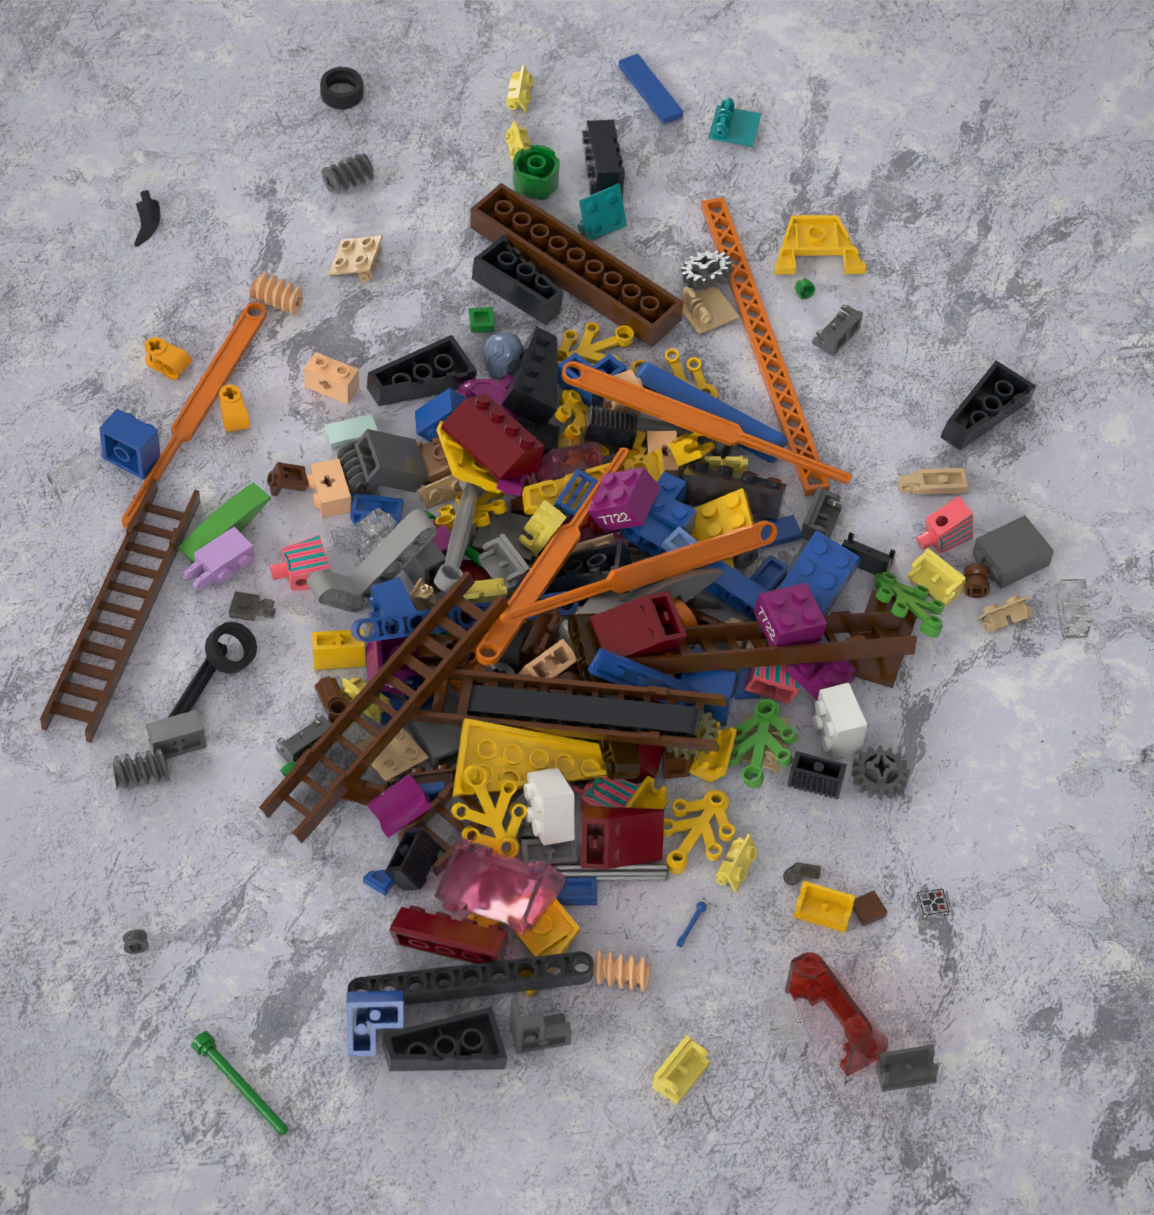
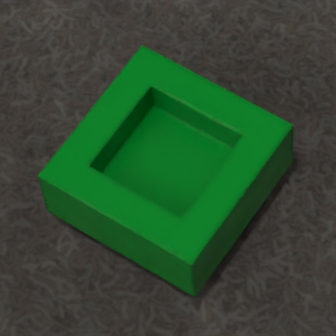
M493 307L469 308L471 333L494 332Z

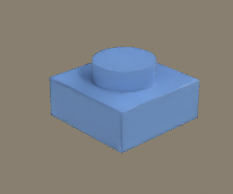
M678 526L663 542L661 547L669 552L698 541Z

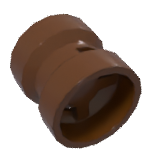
M979 563L966 566L963 571L964 577H966L964 584L965 595L971 598L987 596L990 591V585L987 581L989 578L988 567Z

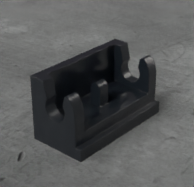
M849 532L848 539L844 540L842 546L860 557L861 564L858 567L859 569L873 575L890 571L895 562V550L891 549L888 555L854 541L855 534Z

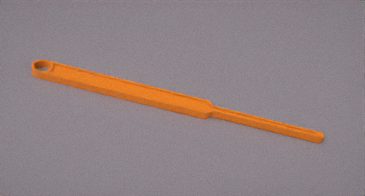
M252 302L241 313L171 426V440L122 517V526L124 528H128L132 518L135 516L152 478L157 479L158 483L181 444L193 438L218 397L220 389L228 381L266 319V307L263 304ZM253 309L263 312L260 316L256 317L248 314Z
M570 361L563 367L562 378L570 385L728 446L742 444L843 484H848L852 478L850 473L746 434L737 423L584 364ZM570 367L577 368L581 376L577 379H571L566 375L565 370Z
M623 447L618 451L571 522L561 525L508 601L509 606L504 612L540 600L580 541L581 534L579 529L590 515L587 511L602 483L603 477L608 473L619 472L628 458L629 450ZM499 617L476 649V659L483 665L496 664L527 618L506 624ZM489 649L493 650L496 655L487 658L482 656L480 652Z
M761 521L611 570L604 580L504 612L500 615V620L509 624L609 590L621 594L771 544L777 537V527L772 522ZM769 525L771 530L770 536L763 540L761 538V531L764 526Z

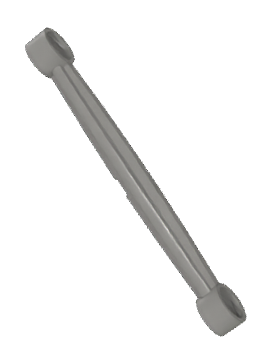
M461 480L459 485L463 489V493L452 527L445 564L440 566L434 578L435 585L444 592H448L463 575L459 568L469 538L477 496L483 491L482 487L470 482H462Z

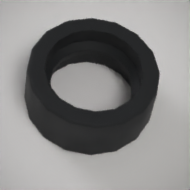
M335 67L326 71L320 81V95L323 102L329 107L342 110L358 105L363 98V79L361 75L349 67ZM338 83H347L354 87L353 90L346 93H336L329 88Z
M234 621L224 622L207 637L205 653L210 664L218 671L227 674L238 673L254 660L257 653V643L250 629L243 624ZM228 634L239 640L244 651L241 660L232 661L222 654L218 645L220 636Z
M528 623L522 625L498 661L510 665L515 671L519 670L525 655L521 652V648L530 630Z

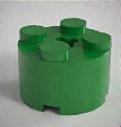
M531 145L530 149L524 150L522 148L515 154L513 160V185L516 193L530 198L546 200L557 189L560 161L552 149L543 145Z

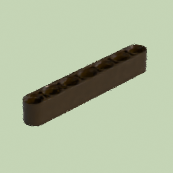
M597 613L571 614L568 618V632L581 680L615 684L592 675L588 671L589 666L600 649L589 619ZM585 693V695L591 697L592 693ZM600 694V698L617 699L618 697L615 695ZM598 740L609 779H631L639 776L640 761L635 743Z

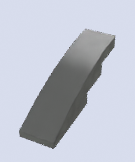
M712 566L699 567L645 585L619 602L624 604L644 595L670 591L672 599L678 597L685 603L723 576L724 573L722 570Z

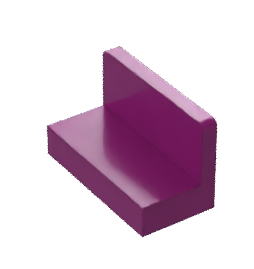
M410 774L368 803V808L380 821L381 829L388 838L432 808L428 795Z

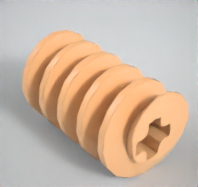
M264 272L261 277L255 279L249 292L251 299L265 302L268 306L273 305L276 309L282 308L283 312H290L293 316L298 314L303 303L302 286L299 285L293 290L294 284L289 282L285 287V279H280L277 283V276L272 275L268 280V272Z
M598 950L594 977H596L598 985H602L605 978H607L609 987H613L616 980H618L620 989H623L626 983L629 982L630 990L634 991L636 986L640 984L641 992H645L649 986L652 960L649 965H646L645 958L641 956L638 964H636L634 956L630 955L627 962H624L622 953L618 955L616 960H613L612 952L610 951L604 959L602 958L601 950Z

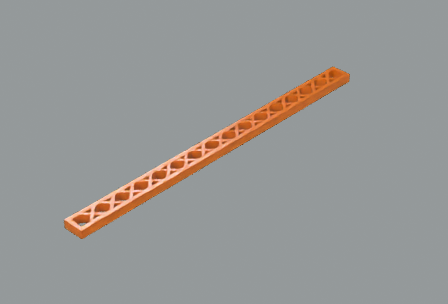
M721 197L701 201V209L716 250L719 251V254L725 252L726 256H730V259L732 258L740 262L737 266L732 264L733 272L730 273L731 277L727 278L781 431L788 440V450L821 462L725 199ZM719 207L721 209L719 214L709 210ZM718 224H720L724 227H727V229L723 231L716 227ZM726 241L733 244V246L729 248L722 244ZM739 276L746 279V281L741 283L735 280V278ZM745 293L753 298L748 301L741 296ZM752 311L759 316L755 319L749 316L748 313ZM758 329L766 334L762 337L754 332ZM765 347L772 352L768 355L762 352L761 349ZM771 365L779 370L777 373H774L767 368ZM776 383H777V384L782 385V386H784V387H786V388H785V390L782 392V391H780V390L774 388V386H775ZM785 402L791 405L792 408L788 410L780 405ZM791 420L799 424V426L795 429L787 425L788 422ZM796 439L806 443L804 448L794 444ZM794 465L805 496L815 495L818 486L829 491L830 485L827 477ZM812 477L820 481L821 484L809 486L808 480Z

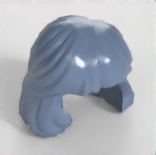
M510 332L498 333L490 336L485 343V368L493 379L500 378L502 380L508 374L511 375L514 369L509 365L518 361L520 354L523 353L524 347L520 339Z

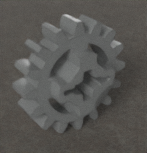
M709 250L702 254L698 252L697 257L690 256V261H684V267H681L684 283H687L688 287L695 285L696 290L700 287H704L705 290L712 286L715 288L717 283L724 284V278H730V273L733 272L730 256H726L725 252L719 254L718 250H715L713 253H710Z
M879 745L878 750L874 751L870 746L868 747L867 754L860 751L859 757L854 759L851 776L854 777L853 784L860 785V793L867 790L869 798L876 794L879 800H882L883 795H887L889 799H892L894 792L900 795L902 788L907 786L910 772L906 768L907 760L900 761L901 753L892 754L891 747L887 751H883L882 745Z

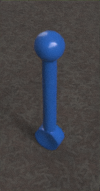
M702 901L697 903V910L682 936L679 937L676 946L683 947L701 912L707 909L706 903Z

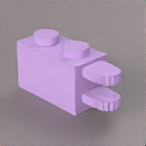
M233 527L194 552L195 563L186 568L183 577L189 581L200 575L193 583V587L196 590H201L210 584L216 586L220 582L227 581L234 573L248 567L254 561L253 545Z

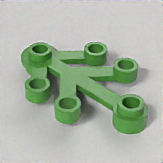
M890 572L877 573L874 578V586L878 590L876 598L881 602L889 603L894 594L896 601L891 612L895 616L903 618L906 616L908 609H910L923 621L920 627L923 634L932 638L939 637L943 628L942 620L935 615H941L945 605L936 599H932L930 603L926 602L925 600L930 591L922 585H916L915 588L899 583L896 580V576ZM921 608L928 610L929 612L935 615H928Z
M771 699L759 701L755 706L754 716L740 726L733 727L737 730L736 735L742 734L735 737L734 743L739 745L732 748L729 765H739L742 762V755L754 747L751 765L746 766L741 773L745 785L754 789L760 787L764 781V774L761 768L766 746L774 753L780 766L786 767L793 762L791 752L783 748L769 733L771 724L780 732V737L784 744L791 745L797 740L795 729L788 727L779 717V705ZM759 725L758 731L747 738L746 733Z

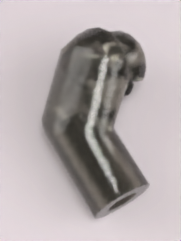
M796 862L784 872L783 879L788 885H795L805 877L819 879L821 866Z

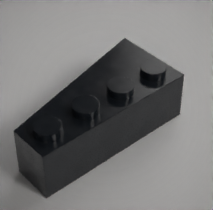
M614 119L586 121V130H582V143L587 144V147H584L585 161H589V164H587V178L592 180L589 181V194L593 195L616 184H620L623 199L625 170L622 167L623 160L620 155L619 143H617Z
M503 235L474 258L471 279L547 325L561 312L563 292L545 274L540 275L536 271V266L531 261L527 262L521 256L522 252L516 247L512 248L508 244L509 240Z
M536 326L523 345V353L520 354V358L517 361L501 406L535 424L539 423L541 425L548 423L557 411V337Z
M450 335L368 372L366 388L377 405L383 406L441 394L449 388L454 391L458 390L459 386L465 381L476 379L477 370L454 336Z
M996 360L948 419L940 438L957 449L962 450L1029 403L1036 385Z
M703 459L691 461L683 472L682 480L686 481L685 500L683 503H686L688 498L697 500V504L702 505L743 488L747 494L752 515L778 519L781 513L787 484L782 483L778 478L768 477L765 479L757 477L758 475L754 472L744 471L741 473L733 471L734 469L730 466L720 465L717 467L709 465L710 463Z
M620 540L571 553L544 594L571 591L604 580L611 570L632 564L624 541ZM534 563L528 564L530 569L534 565ZM609 590L594 596L612 595L618 593Z
M492 1007L383 1034L382 1046L389 1071L500 1070L506 1067L507 1055Z

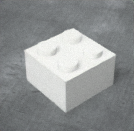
M850 683L821 689L818 701L815 702L816 712L812 720L815 729L819 730L822 735L821 742L824 751L829 752L832 760L859 754L863 748L867 723Z
M553 768L527 773V784H524V795L528 801L525 820L532 825L534 835L540 838L543 845L575 840L574 792L559 769Z

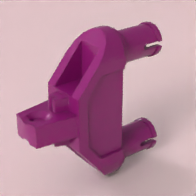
M508 374L498 383L492 379H472L465 381L459 386L458 393L466 398L486 393L516 420V413L501 406L512 378L511 375Z

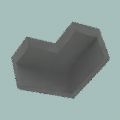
M511 999L510 1029L516 1054L571 1045L572 1031L570 1023H566L563 1013L548 1016L538 1014L521 1017L517 999Z

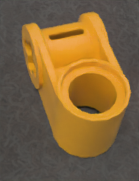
M152 337L145 342V351L147 353L145 362L147 366L159 371L169 379H178L192 362L190 355L186 351L175 347L162 338Z
M232 384L223 386L219 391L225 433L249 429V416L244 405L241 390Z

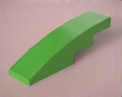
M254 482L214 511L180 544L178 549L195 563L194 552L233 527L241 533L272 498Z

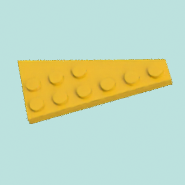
M661 448L654 450L650 454L635 455L632 459L626 460L619 471L644 467L657 482L662 473L665 472ZM610 463L586 469L585 473L599 481ZM574 473L553 481L550 479L524 487L522 490L524 513L534 514L544 500L554 505ZM578 476L562 502L564 504H567L580 484L581 477ZM586 482L571 506L572 509L575 510L591 485L589 482Z
M465 718L462 724L452 797L476 794L474 788L468 785L463 778L465 769L470 765H478L485 769L487 780L484 785L488 792L499 791V783L505 778L513 780L516 783L517 789L524 788V784H527V773L558 768L567 782L607 777L600 747L597 743ZM476 770L470 773V779L474 780L477 777ZM509 782L504 785V790H510L511 783Z

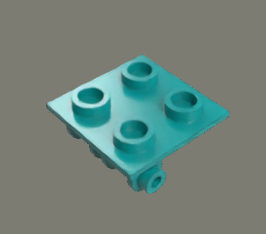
M725 98L722 100L721 106L717 105L708 139L753 147L761 113L734 108L735 103L733 99Z
M620 184L579 200L582 220L577 227L581 233H585V237L588 240H595L627 226Z

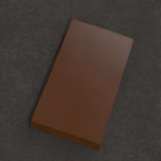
M872 590L864 613L891 611L896 597L892 596L889 603H884L876 598L878 591ZM908 609L906 616L901 618L899 629L882 631L886 638L911 636L917 616ZM873 631L858 632L859 635H864L866 639H877ZM904 655L851 659L847 661L856 669L852 674L854 677L893 688Z

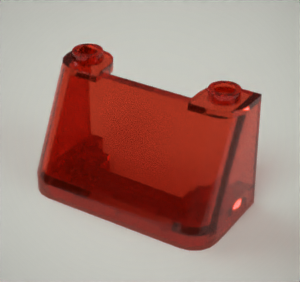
M813 952L803 953L791 960L785 993L792 1002L796 1001L797 998H804L809 1000L811 1006L823 1000L843 1026L848 1042L843 1047L846 1055L841 1060L840 1067L847 1077L876 1061L879 1053L887 1051L889 1044L886 1034L833 966Z

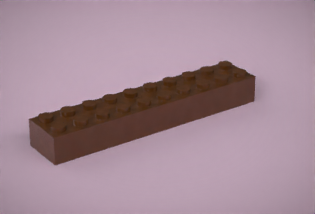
M500 183L471 208L470 228L493 243L504 235L509 240L508 244L512 248L516 247L522 252L521 256L527 262L531 261L536 266L538 273L541 275L545 274L553 283L618 326L626 325L631 327L634 331V336L651 348L682 320V300L503 183Z

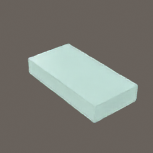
M372 414L324 425L331 449L358 440L367 429L378 431Z

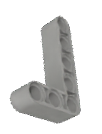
M416 509L410 512L348 577L326 570H318L307 578L306 583L320 604L352 613L360 612L369 605L368 598H371V586L394 579L436 535L437 529L423 509Z

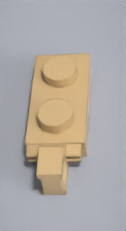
M964 468L917 469L915 473L900 476L898 481L900 493L913 492L916 495L968 493L969 490Z

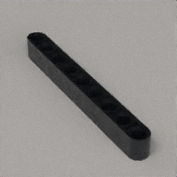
M472 686L467 714L470 716L638 733L640 731H660V735L697 738L701 711L690 706L489 686Z
M579 951L364 976L350 981L347 991H382L385 987L391 986L395 988V991L403 990V1005L581 985L588 983L593 978L594 961L590 954ZM585 964L588 966V969L579 972L575 970V966ZM557 967L561 972L557 975H551L547 970ZM529 970L533 975L530 978H522L520 973ZM498 973L506 976V978L500 982L494 981L492 979V977ZM468 977L478 979L473 985H468L464 982ZM441 980H447L450 982V985L446 988H440L437 986V983ZM415 983L423 985L419 991H412L409 988Z

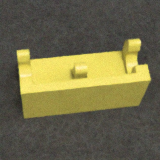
M544 500L523 528L533 537V540H528L526 536L521 535L519 537L520 542L530 549L536 557L567 517Z
M929 548L911 564V567L914 569L907 574V579L915 585L926 587L930 591L928 595L932 599L941 601L945 607L963 592L966 577Z
M686 1035L654 1074L652 1088L675 1104H678L710 1065V1061L706 1058L709 1053Z

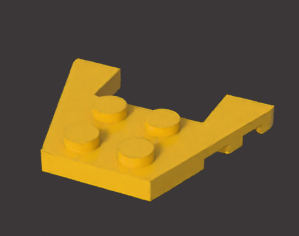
M791 215L779 257L775 264L774 275H795V256L841 255L844 274H865L866 264L864 261H861L856 246H853L850 242V236L838 215Z
M440 421L437 433L452 475L462 482H470L482 487L486 491H494L500 494L502 491L496 489L498 480L441 429L443 421Z
M548 888L517 898L513 903L501 907L496 905L490 907L489 911L480 914L475 912L467 916L468 919L478 922V925L488 927V925L501 926L503 923H506L533 957L565 953L581 932L580 927ZM554 967L549 968L547 972L550 974ZM529 970L520 973L522 978H530L533 975ZM530 990L524 992L527 994L529 998H531L537 990Z

